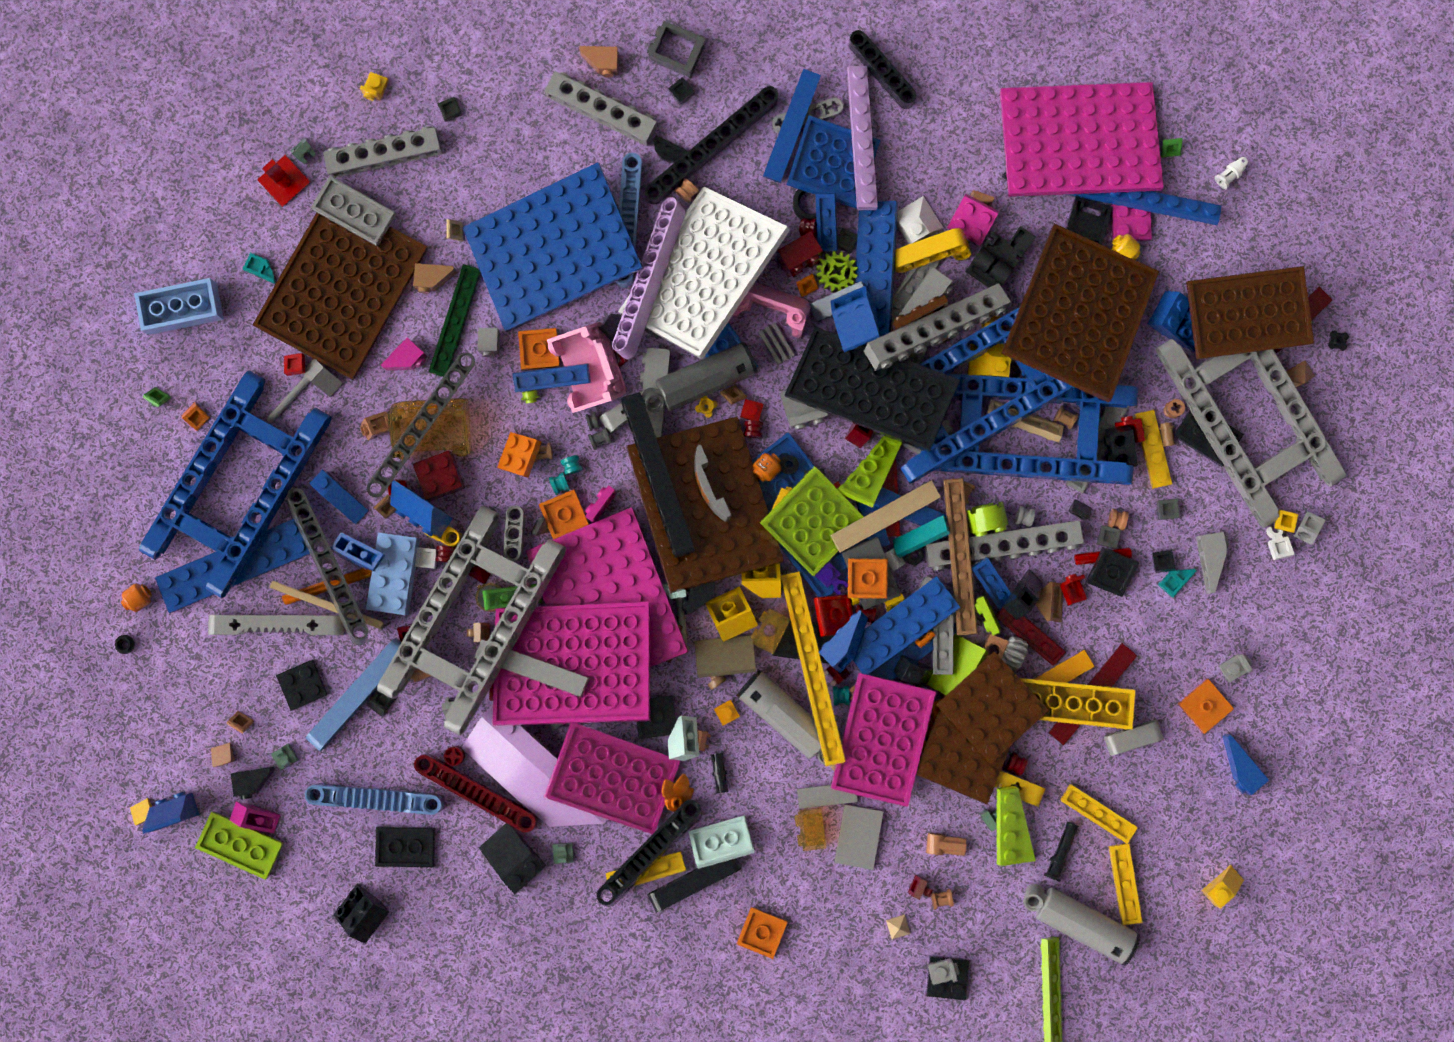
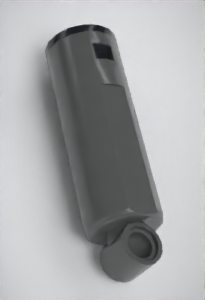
M743 341L656 380L658 389L647 388L642 393V398L650 412H659L663 409L664 405L668 411H673L757 374V367L748 346ZM652 398H657L654 402H649Z

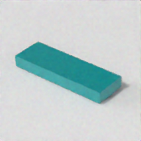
M942 515L894 539L893 544L896 555L901 558L950 534L946 517Z

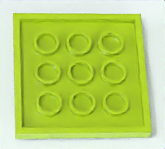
M813 467L760 524L814 577L838 552L830 535L864 516L818 468Z

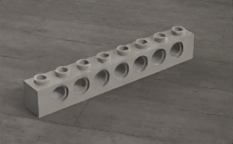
M998 283L868 342L864 352L875 371L880 368L887 369L895 361H904L911 354H919L930 345L936 346L947 337L949 339L954 338L960 331H969L978 323L984 324L995 315L997 317L1007 312V307L1011 301Z
M1080 520L979 537H969L971 565H975L986 557L991 562L1001 561L1003 556H1009L1010 559L1020 558L1022 553H1028L1029 556L1040 555L1041 550H1048V553L1059 552L1061 547H1067V550L1078 549V545L1084 543ZM1059 532H1062L1065 535V541L1063 543L1057 540V534ZM1039 535H1043L1046 538L1044 546L1038 543ZM1020 538H1024L1027 541L1025 549L1021 548L1018 544ZM949 541L930 543L924 546L928 568L933 567V571L945 569L944 565H951L950 560L947 561L942 558V551H949ZM1001 541H1005L1008 544L1006 552L999 548ZM982 544H986L989 547L987 555L982 554L980 551Z

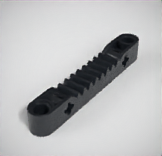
M695 800L685 801L598 889L596 897L600 904L605 907L616 905L635 883L639 881V878L644 876L645 872L701 818L702 808ZM689 807H696L697 811L694 815L690 816L687 814ZM607 891H611V900L604 901V893Z

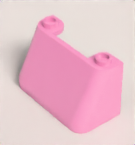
M755 282L732 316L738 318L741 312H750L752 303L787 314L786 324L791 327L792 336L801 339L810 313V303L803 298Z
M601 322L547 339L549 351L555 356H561L564 367L580 364L589 365L591 383L571 385L573 392L569 394L567 402L573 413L612 401L626 393V386L610 339L599 329L602 324Z

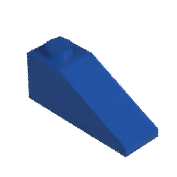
M323 469L309 483L355 525L369 511L329 472Z
M341 532L330 547L340 558L374 572L385 557V554Z
M1224 734L1222 737L1232 776L1237 783L1235 786L1242 794L1246 793L1252 796L1269 779L1231 734Z

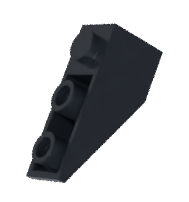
M1028 569L1002 607L1016 620L1028 614L1039 600L1043 582Z

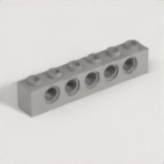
M554 71L544 91L547 98L645 146H648L657 128V121H655L653 116L649 114L643 115L635 107L630 105L627 107L621 104L622 102L617 98L611 97L610 99L604 96L605 94L598 89L592 90L584 82L579 80L576 82L564 72L557 73ZM566 88L573 89V91L570 94L564 93V90ZM584 96L590 97L587 102H581L580 100ZM601 104L607 106V108L603 111L597 109V107ZM616 113L624 114L621 119L614 118ZM639 121L641 124L638 127H632L631 123Z
M431 126L423 127L420 131L415 132L412 130L405 131L402 135H387L384 139H368L365 143L361 144L350 143L347 147L343 148L332 147L328 151L323 152L327 173L334 178L443 154L438 131L435 127L432 128ZM419 140H424L422 146H416ZM399 145H406V147L403 150H397ZM382 148H387L385 154L379 155V151ZM368 152L367 158L360 159L362 153ZM344 157H350L347 163H342Z

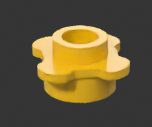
M707 396L700 398L699 405L695 407L696 412L703 413L706 418L712 417L714 408L718 406L715 400L712 401Z

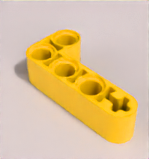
M954 228L900 247L895 250V270L897 273L907 272L949 256H953L955 260L967 259L971 256L967 236L961 228Z

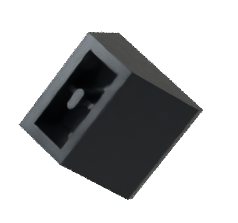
M715 581L685 589V591H689L688 598H684L682 610H686L685 614H692L713 598Z
M356 884L333 916L349 937L366 944L389 914V910L374 895L361 885Z

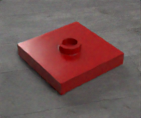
M848 595L814 598L820 636H834L837 630L843 627L853 615L850 598H848Z

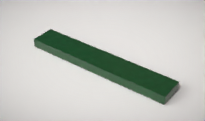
M465 264L462 265L428 371L430 374L443 377L452 365L481 275L478 268Z

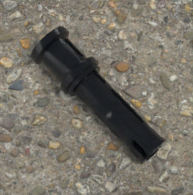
M1067 821L1054 856L1050 857L1049 860L1051 862L1047 872H1044V876L1058 882L1061 881L1060 876L1063 868L1067 866L1066 858L1079 828L1078 825Z

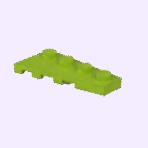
M884 435L870 451L869 455L861 461L857 469L848 476L844 484L838 488L841 494L873 508L902 442Z
M1016 786L997 788V864L999 866L1036 861L1019 789Z

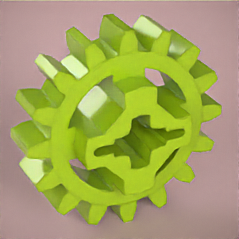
M833 251L832 256L825 254L826 260L820 259L821 265H817L816 268L820 272L816 273V277L821 278L819 285L825 284L824 290L829 287L831 288V293H833L835 289L840 291L842 288H847L848 284L854 285L852 279L857 278V275L853 272L858 270V268L853 267L855 260L849 261V254L844 257L842 251L839 255H836V252ZM828 265L830 270L824 275V268ZM834 269H836L837 271L841 270L839 276L837 273L833 274ZM849 270L850 275L846 280L844 273ZM830 281L838 282V284H833Z

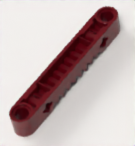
M423 754L415 759L414 768L419 774L519 831L530 832L537 826L538 818L530 810L487 788V786L480 784V782L461 773L435 756ZM423 759L429 761L430 766L428 769H424L421 766ZM523 817H529L532 820L530 827L523 825Z

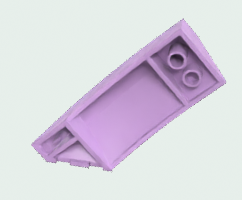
M493 704L476 724L463 744L462 749L502 787L549 827L605 824L608 821L606 818L544 797L558 756L524 725H492Z

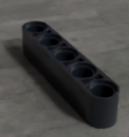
M853 31L849 39L850 50L864 66H867L868 71L901 108H911L916 99V92L863 31ZM860 39L862 43L855 44L853 40ZM872 53L875 57L870 59L865 54ZM884 67L887 72L881 73L878 71V68ZM896 81L899 86L893 87L890 82ZM908 95L912 100L905 101L902 96Z
M737 858L703 868H696L653 890L647 896L657 913L736 873L741 869Z

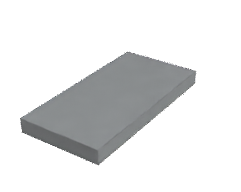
M329 176L311 206L313 211L377 247L397 215L396 212L332 176Z

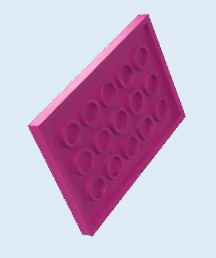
M858 673L841 743L845 763L836 764L831 789L908 807L936 691Z
M571 723L544 797L653 834L656 831L665 806V798L662 795L663 782L665 779L674 781L680 760H671L665 754L577 723Z

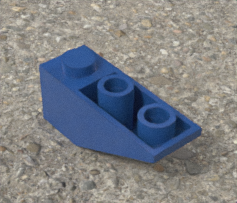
M860 610L853 614L849 621L839 628L835 636L826 642L819 651L821 656L839 673L854 659L868 617Z

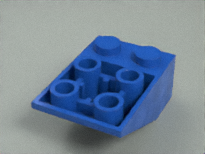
M866 286L830 301L832 315L844 352L880 337L875 301Z
M1165 291L1147 324L1163 336L1173 339L1176 343L1196 353L1189 299L1181 292Z

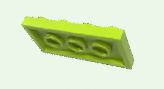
M212 811L195 848L266 880L284 843L257 830L241 828L231 822L230 818Z

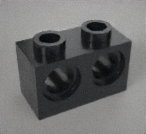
M1129 425L1105 429L1106 436H1103L1105 447L1108 448L1106 461L1123 462L1126 465L1138 466L1133 429ZM1122 436L1119 442H1115L1116 437ZM1124 454L1121 460H1117L1119 455Z

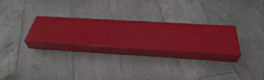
M1121 643L1087 685L1112 687L1137 655ZM1056 722L1048 733L1060 744L1065 745L1081 724Z

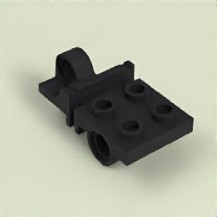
M1021 226L1009 242L995 232H992L990 238L993 241L987 239L965 272L988 288L998 283L1002 286L1019 262L1015 257L1022 258L1036 236Z

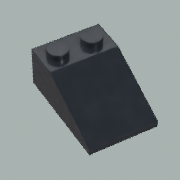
M507 823L479 847L500 879L514 895L547 866L514 827Z

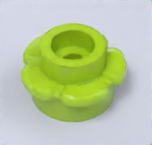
M537 390L522 392L523 398L521 400H525L526 404L537 402V398L540 395H538Z

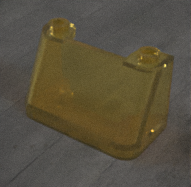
M466 398L450 399L411 455L418 451L452 450V453L458 457L470 454L469 400ZM426 400L401 401L391 405L387 413L391 448H393ZM431 403L427 406L428 413L434 414L437 412L438 407L436 404ZM423 419L417 420L415 423L416 428L419 430L424 429L426 421ZM412 435L404 438L406 445H413L415 442V437ZM396 451L393 454V458H399L400 460L404 457L401 451Z

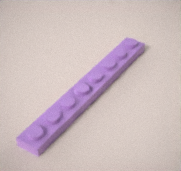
M848 66L847 78L857 210H876L878 206L867 66Z

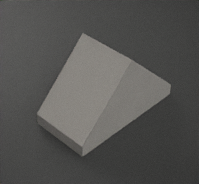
M315 359L305 368L304 375L329 397L343 384Z

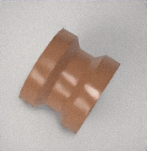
M684 179L681 187H677L675 192L685 202L690 203L691 197L697 195L699 190L689 180Z
M1112 508L1109 514L1108 527H1118L1119 530H1124L1129 513L1126 511L1118 512L1117 509Z

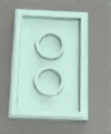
M745 815L688 831L698 869L755 853Z

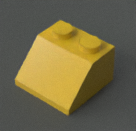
M740 586L705 603L723 642L758 626Z

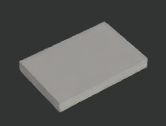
M844 804L834 863L870 870L874 869L883 811Z

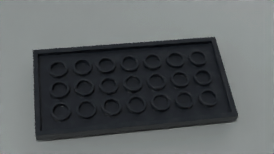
M815 326L786 390L785 397L930 452L960 380L908 360L901 362L898 360L893 362L887 369L880 368L875 371L864 352L867 345L863 344L855 349L844 352L838 334Z

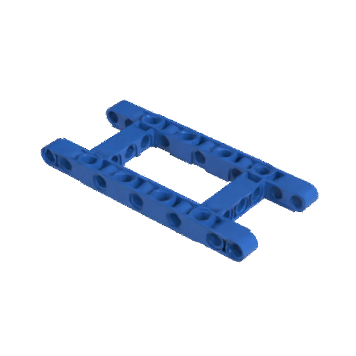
M1019 308L920 365L948 375L965 362L968 364L985 354L988 349L998 343L1004 345L1010 331L1002 330L1001 326L1008 325L1012 328ZM974 344L978 349L971 351L967 346ZM1016 361L1022 371V376L1027 378L1032 389L950 436L944 426L941 425L931 451H923L907 460L908 463L900 469L910 484L914 483L1075 390L1076 387ZM940 363L944 368L937 370L934 368V365ZM1048 389L1051 391L1052 395L1045 396L1042 393V390ZM1016 409L1018 411V415L1012 416L1009 414L1008 410ZM981 428L985 434L977 435L974 430ZM947 447L951 450V453L944 455L940 450Z
M247 371L241 378L139 546L140 552L156 560L161 554L165 553L179 530L218 552L222 556L207 579L206 590L220 598H224L230 591L332 420L329 414L314 408L310 413H307L294 437H291L252 415L250 412L262 394L265 379L252 371ZM237 412L236 417L231 419V414ZM239 431H242L282 454L283 458L277 468L271 472L262 487L263 491L257 501L251 505L241 522L243 524L236 536L231 537L192 515L190 511ZM216 444V450L211 452V447ZM302 448L301 454L296 456V450ZM196 477V483L191 486V480ZM281 481V487L279 489H276V483ZM173 511H175L176 515L173 519H171L170 515ZM261 514V521L256 523V517ZM241 548V554L236 557V550Z
M948 374V376L960 380L954 395L962 397L960 430L981 418L982 398L996 397L999 400H1013L1032 389L1029 381L1025 378ZM976 383L978 389L970 390L968 384ZM1009 385L1015 386L1016 389H1017V392H1015V393H1010V392H1008L1007 386H1009ZM1117 385L1112 400L1109 403L1097 397L1090 399L1086 397L1084 391L1078 388L1052 402L1055 404H1061V402L1076 403L1080 407L1079 420L1077 422L1079 431L1076 440V459L979 452L978 445L935 471L1131 485L1133 484L1134 466L1126 465L1123 462L1097 461L1100 406L1117 408L1137 406L1138 387ZM1046 389L1042 390L1045 396H1050L1046 393ZM976 428L974 430L975 433L980 435V428ZM940 450L944 455L951 453V450ZM969 458L972 460L973 465L966 467L963 465L962 460ZM1009 461L1012 468L1006 470L1002 467L1001 463ZM1048 464L1051 468L1050 472H1043L1041 465ZM1083 466L1087 467L1090 470V474L1083 475L1080 472V468Z

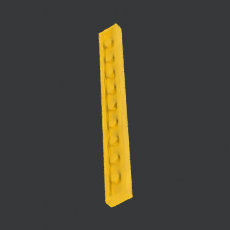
M800 572L781 575V583L825 767L845 763Z

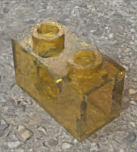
M769 609L768 612L764 610L759 620L762 624L759 629L755 628L751 639L753 640L752 644L774 654L789 624L790 618ZM766 625H772L775 628V633L772 636L765 635L764 627Z

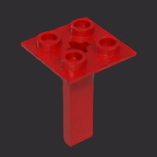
M286 155L277 162L273 159L270 160L262 168L265 173L257 179L281 207H284L310 183L306 176Z

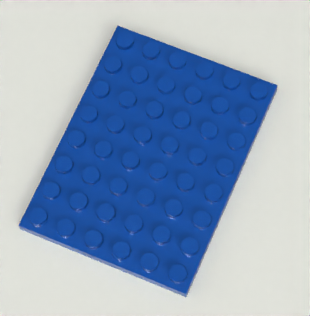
M598 162L462 227L506 332L644 269L601 165Z

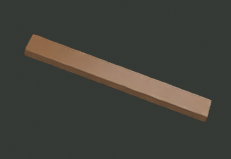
M945 479L943 484L946 517L950 530L948 539L954 600L961 608L955 612L957 635L978 634L964 479Z

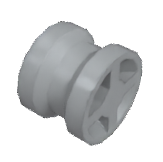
M1019 506L1015 524H1024L1026 527L1031 528L1035 517V509L1031 508L1028 510L1024 506Z

